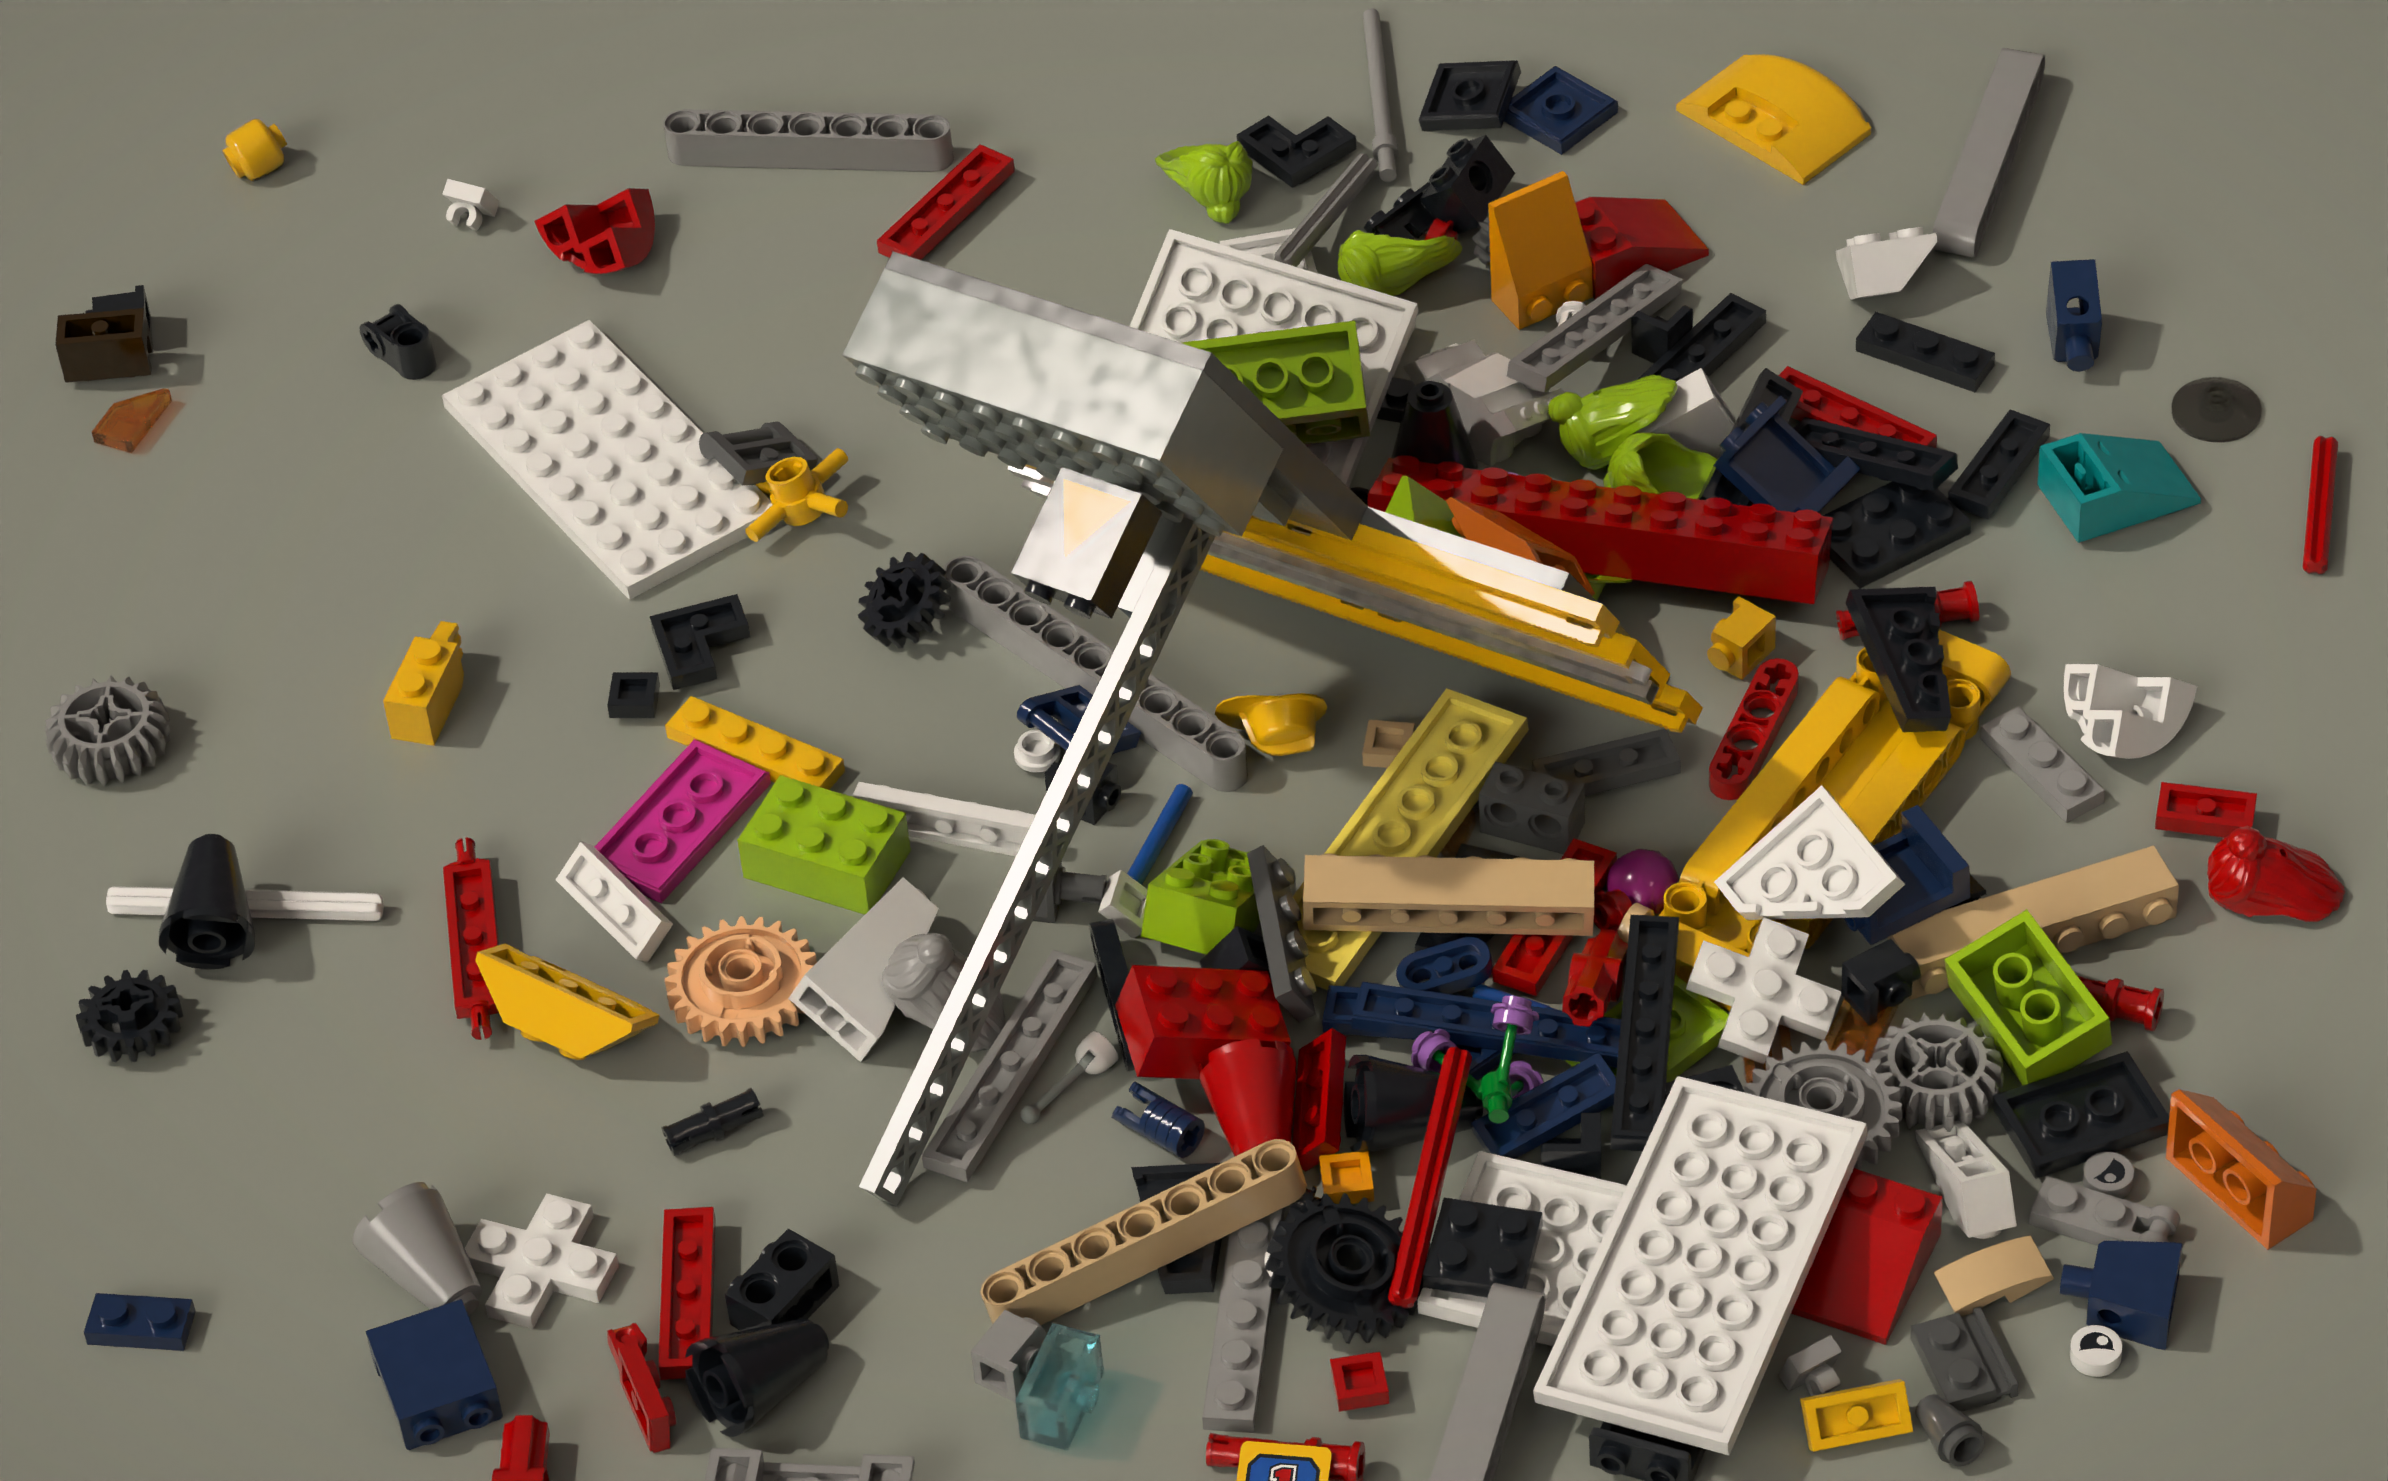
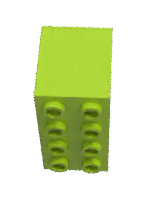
M1355 321L1182 342L1183 344L1211 352L1305 445L1370 437L1361 354Z

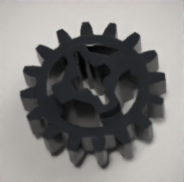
M906 552L903 562H900L895 557L890 558V568L885 571L878 567L876 569L878 578L875 582H866L864 585L870 592L869 595L859 598L858 603L865 609L858 614V618L865 623L863 629L885 647H889L893 643L898 648H903L907 638L915 644L918 643L920 638L919 632L925 630L931 633L934 630L931 624L934 618L941 619L945 616L940 610V606L951 600V597L944 592L951 586V581L944 576L946 571L924 553H920L918 557H915L911 552Z
M123 970L121 979L117 981L107 975L104 977L106 986L103 988L90 986L88 990L91 999H80L78 1003L81 1013L76 1015V1020L84 1045L86 1047L92 1046L97 1057L109 1051L112 1062H117L122 1054H128L131 1062H136L138 1053L145 1051L151 1057L156 1055L154 1046L158 1043L169 1046L171 1044L169 1032H180L179 1018L184 1017L175 986H167L163 975H159L151 981L148 970H142L137 978H131L129 971Z

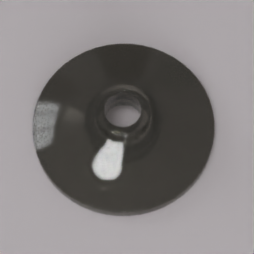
M2223 377L2200 378L2185 384L2175 393L2171 404V414L2176 425L2191 437L2207 442H2230L2247 436L2259 424L2262 412L2261 402L2253 390L2236 380Z

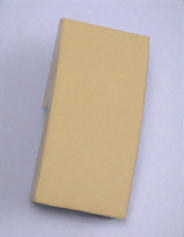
M2031 1235L1981 1249L1934 1271L1955 1313L1959 1312L1960 1316L1972 1314L1973 1308H1983L2004 1295L2009 1303H2012L2054 1280Z

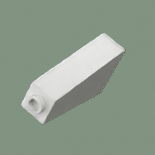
M903 877L803 976L788 999L861 1062L883 1034L896 1005L885 991L882 982V975L888 966L889 958L897 945L914 935L928 934L939 908L921 890L915 888Z

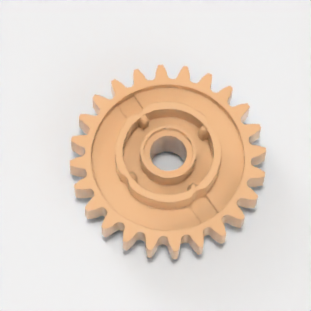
M740 916L735 926H729L722 919L719 923V930L712 931L704 926L702 927L703 938L697 939L688 936L686 938L688 949H675L676 962L667 964L669 976L665 978L670 1010L675 1012L676 1022L678 1024L686 1022L690 1035L702 1030L704 1042H708L714 1036H720L722 1046H726L732 1038H738L740 1045L745 1047L749 1037L755 1036L763 1044L766 1041L767 1032L772 1031L781 1037L784 1035L783 1024L787 1023L796 1027L799 1025L798 1013H805L788 998L803 976L817 963L815 952H810L808 940L798 941L795 928L783 933L781 921L773 923L770 927H765L763 917H759L753 925H747L745 918Z

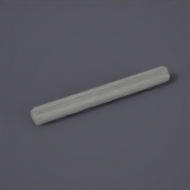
M1359 154L1275 252V261L1295 267L1300 264L1375 174L1374 169L1378 166L1375 158H1368L1366 154Z

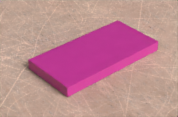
M694 739L595 845V848L644 896L662 904L771 784L770 774Z

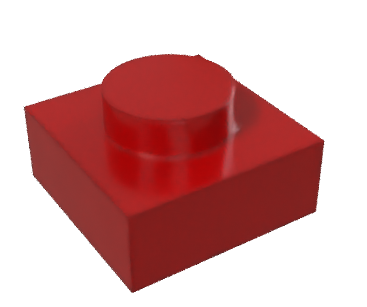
M1380 1352L1330 1359L1331 1375L1339 1412L1389 1404V1390Z

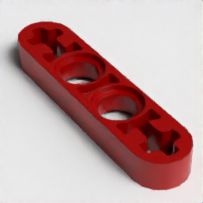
M1779 658L1769 659L1763 662L1757 669L1709 766V788L1716 797L1723 800L1739 799L1758 775L1798 694L1799 672L1792 662ZM1779 679L1775 693L1771 692L1770 684H1775ZM1756 708H1767L1772 710L1774 714L1767 718H1757L1750 712ZM1747 739L1756 742L1758 746L1750 750H1741L1734 744L1740 740ZM1732 765L1737 766L1738 775L1734 774L1730 779H1727L1732 772Z

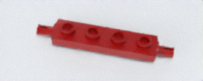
M465 837L467 851H465L463 839L460 838L455 843L457 861L443 867L457 1019L471 1018V1035L475 1039L482 1040L480 1026L482 1025L484 1038L488 1039L492 1035L490 1015L497 1014L499 1011L475 960L477 952L498 946L499 940L490 860L476 858L475 841Z

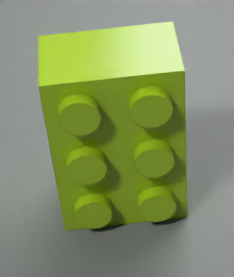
M781 775L737 839L743 878L864 915L881 899L911 852L905 812Z
M2027 909L1944 959L1949 987L1975 1022L1981 1025V1029L1986 1037H1993L1996 1050L2000 1051L2001 1057L2022 1085L2071 1070L2112 1045L2109 1017Z

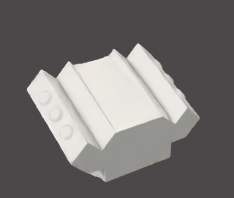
M1475 340L1460 345L1457 343L1446 347V349L1441 348L1432 354H1425L1420 356L1418 360L1402 366L1415 385L1426 381H1435L1450 388L1476 459L1490 467L1496 462L1508 459L1513 454L1514 447L1522 440L1538 434L1542 429V424L1551 418L1548 414L1549 402L1554 397L1564 393L1562 388L1552 392L1548 390L1545 393L1526 388L1523 383L1507 377L1510 359L1498 352L1485 356Z

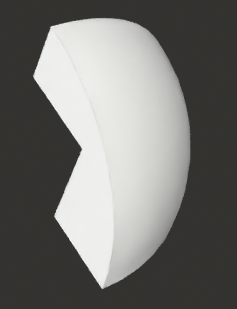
M2066 664L2064 673L2066 711L2071 719L2079 723L2084 733L2081 741L2093 751L2115 758H2142L2157 752L2167 745L2185 723L2191 711L2198 687L2171 677H2136L2099 664Z

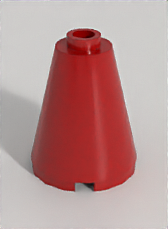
M1246 1039L1232 1042L1214 1049L1208 1054L1209 1063L1205 1067L1200 1063L1198 1067L1201 1085L1234 1157L1273 1139H1283L1291 1143L1296 1059L1293 1048L1284 1042L1275 1040L1276 1048L1262 1047L1261 1039Z

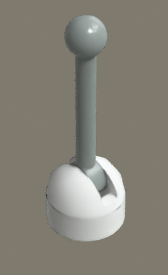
M1092 1031L1076 1048L1075 1057L1078 1065L1034 1105L1023 1107L1020 1113L1022 1121L1026 1124L1036 1123L1039 1120L1040 1112L1083 1072L1099 1075L1107 1071L1119 1059L1114 1046L1103 1035Z

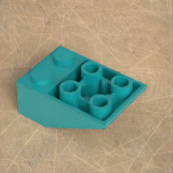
M2079 433L2040 446L2037 485L2078 543L2201 504V497L2160 441Z

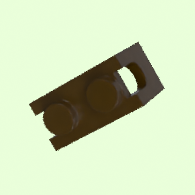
M144 308L58 315L55 346L65 383L151 375L152 366L148 353H153V342Z

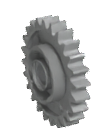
M1826 1040L1821 1041L1818 1050H1811L1806 1042H1801L1798 1054H1794L1791 1050L1784 1047L1782 1048V1060L1779 1061L1769 1056L1766 1057V1071L1754 1068L1753 1083H1745L1744 1093L1867 1123L1868 1136L1854 1166L1855 1169L1861 1170L1862 1160L1876 1165L1878 1163V1150L1890 1152L1891 1138L1899 1136V1122L1902 1121V1103H1900V1088L1893 1086L1892 1072L1881 1073V1060L1879 1059L1866 1063L1865 1050L1863 1049L1853 1055L1847 1054L1846 1043H1842L1835 1051H1831Z

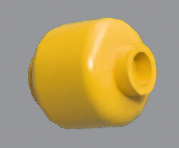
M252 119L230 132L225 138L227 147L222 150V153L239 179L245 176L251 181H257L284 163V154L281 148L285 147L287 142L275 124L267 127L263 121Z

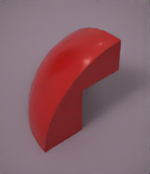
M628 188L597 205L566 204L535 220L537 229L549 249L560 260L572 262L578 267L583 268L584 272L612 273L639 264L649 254L655 236V216L649 189Z

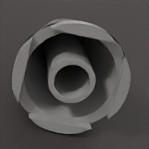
M415 1182L405 1185L384 1197L377 1203L382 1211L372 1221L365 1215L354 1231L353 1245L359 1253L427 1308L433 1309L462 1299L468 1316L472 1314L479 1305L478 1299L482 1293V1288L440 1192L433 1185L429 1189L425 1182Z

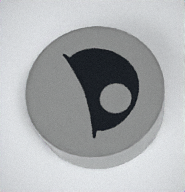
M2101 1152L2091 1156L2086 1161L2083 1173V1185L2085 1188L2121 1199L2125 1198L2132 1191L2134 1167L2125 1156L2115 1152Z

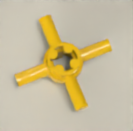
M836 448L811 471L807 461L802 457L785 458L772 465L765 476L767 482L756 484L764 494L770 495L772 506L745 529L747 536L752 541L758 542L783 519L790 526H801L813 522L822 513L839 518L844 517L848 511L847 502L825 495L822 484L848 462L849 459L842 449Z

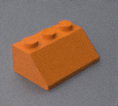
M2181 1089L2171 1094L2166 1159L2259 1243L2269 1250L2313 1221L2317 1189L2306 1174L2296 1171L2279 1156V1153L2271 1143L2262 1141L2245 1126L2237 1113L2231 1110L2228 1111L2214 1097Z

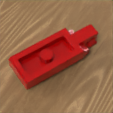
M636 1323L614 1330H607L608 1345L619 1369L621 1385L650 1452L656 1453L670 1449V1427L676 1426V1415L670 1397H661L658 1391L661 1385L655 1362L653 1360L646 1361L644 1358L647 1354V1338Z

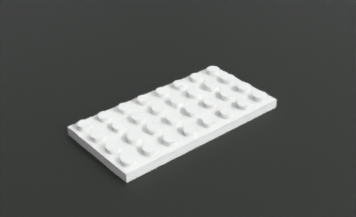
M590 320L442 395L444 408L629 600L747 538L745 529L772 506L771 500L756 485L742 486L715 458L706 459L703 457L699 448V439L703 432Z
M1677 1076L1534 1387L1535 1403L1730 1455L1868 1136L1867 1123Z

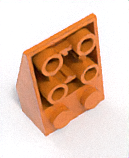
M1453 497L1446 500L1454 515L1452 524L1463 538L1569 572L1591 596L1595 594L1575 556L1498 511Z

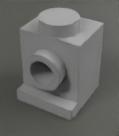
M1004 1310L971 1350L975 1383L1017 1403L1022 1397V1381L1026 1377L1033 1376L1041 1365L1043 1359L1041 1343L1046 1338L1044 1328L1031 1318H1021Z

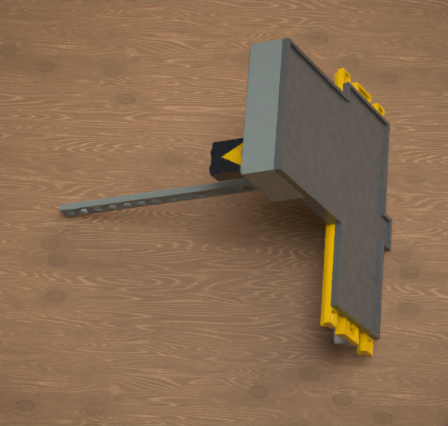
M893 251L842 355L857 368L855 372L857 377L879 387L877 394L880 397L901 406L899 413L903 417L923 425L921 432L925 436L943 444H947L949 438L959 441V445L962 448L981 457H985L987 451L998 454L997 458L1009 465L1007 469L1014 476L1024 479L1021 487L1035 493L1040 498L1046 499L1011 571V574L1026 585L1024 590L1026 595L1048 605L1051 604L1053 599L1065 602L1063 606L1066 609L1088 619L1091 618L1093 613L1112 619L1117 607L1130 619L859 1187L879 1200L897 1207L1199 570L1209 574L1212 573L1218 577L1221 576L1227 580L1230 579L1232 582L1235 581L1250 588L1253 587L1255 590L1258 589L1273 596L1276 595L1278 598L1281 597L1306 607L1309 606L1311 609L1323 611L1334 617L1347 619L1358 625L1370 627L1372 630L1375 629L1391 636L1394 635L1396 638L1399 637L1405 641L1408 640L1420 646L1423 645L1434 651L1437 650L1439 653H1447L1449 656L1452 655L1458 659L1461 658L1463 661L1476 663L1478 666L1481 665L1487 669L1490 668L1502 674L1505 673L1507 676L1520 678L1522 681L1525 680L1531 684L1534 683L1546 689L1549 688L1551 691L1564 693L1566 696L1569 695L1575 699L1579 698L1581 701L1584 700L1590 704L1594 703L1596 706L1599 705L1610 711L1614 710L1630 718L1634 717L1645 723L1649 722L1660 728L1664 727L1671 732L1682 733L1687 722L1696 724L1703 707L1687 691L1668 685L1671 678L1670 673L1637 639L1632 638L1619 625L1620 621L1603 604L1598 603L1569 572L1368 507L1211 352Z

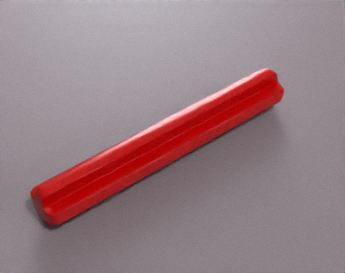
M2318 436L2313 444L2303 569L2309 574L2313 572L2323 574L2328 569L2338 441L2332 436L2328 438Z

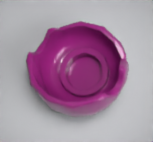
M1636 849L1622 855L1612 865L1606 879L1608 891L1619 889L1629 897L1632 905L1639 903L1652 909L1654 914H1660L1663 911L1666 890L1671 885L1679 883V876L1671 860L1659 851Z

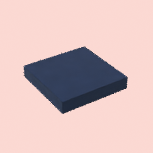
M1554 66L1512 97L1504 122L1562 155L1618 113V101L1561 68Z

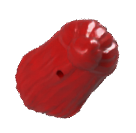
M2250 826L2239 827L2232 831L2229 836H2226L2217 843L2208 858L2209 896L2220 906L2248 917L2254 915H2285L2305 922H2318L2329 917L2333 911L2339 909L2340 903L2343 901V895L2346 892L2345 887L2322 857L2280 840L2264 837L2259 830Z

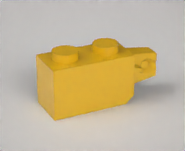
M440 621L430 639L414 637L383 700L391 739L435 745L463 687L464 671L461 662L463 652L462 648H460L462 641L461 636L458 634L459 626L457 623Z

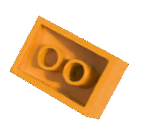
M1564 171L1488 203L1491 301L1518 330L1556 314L1558 308L1565 302H1584L1593 298L1592 262L1569 178Z

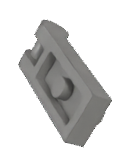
M2046 1176L2029 1215V1225L2097 1246L2103 1241L2169 1242L2167 1237L2175 1234L2181 1220L2178 1212L2169 1206L2157 1205L2151 1208ZM2136 1229H2140V1230H2143V1231H2145V1232H2143V1233L2141 1234V1233L2135 1232V1230H2136Z

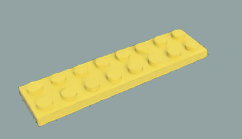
M1446 688L1324 854L1330 853L1338 856H1370L1379 854L1386 857H1418L1428 855L1437 858L1479 800V793L1495 762L1505 764L1528 732L1527 717ZM1303 882L1293 895V898L1301 912V920L1297 921L1299 933L1304 938L1309 951V955L1305 957L1306 968L1318 987L1328 990L1329 985L1344 986L1382 932L1304 930Z

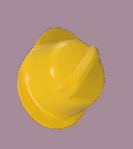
M1306 693L1281 696H1235L1220 702L1216 706L1215 715L1217 719L1230 727L1246 730L1251 744L1259 751L1271 756H1284L1314 749L1316 721L1325 715L1327 704L1323 698Z

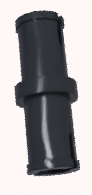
M749 1088L745 1092L714 1106L708 1102L700 1106V1112L669 1126L665 1125L661 1129L663 1135L667 1137L665 1140L673 1156H676L680 1152L713 1138L716 1142L725 1138V1132L757 1118L760 1119L764 1117L762 1108L758 1107L760 1103L752 1088Z

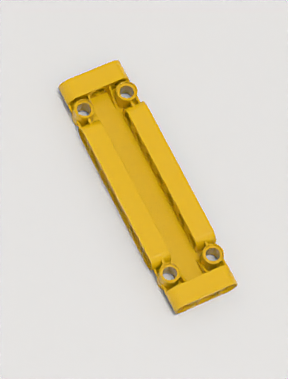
M1939 629V645H1943L1944 653L1942 672L1947 678L1951 711L1948 728L1946 731L1902 732L1865 647L1861 649L1856 657V671L1851 678L1846 679L1840 676L1832 682L1692 855L1681 873L1679 883L1671 885L1664 894V909L1658 916L1679 917L1675 975L1688 984L1703 940L1749 957L1762 920H1746L1741 916L1714 881L1821 785L1830 792L1873 845L1902 831L1901 812L1916 805L1919 807L1923 805L1959 758L1965 741L1976 735L1979 729L1980 716L2011 677L2008 663L1995 652ZM1833 918L1776 919L1772 921L1809 934L1804 948L1808 949L1815 943ZM1708 998L1718 1007L1730 1012L1732 1006Z

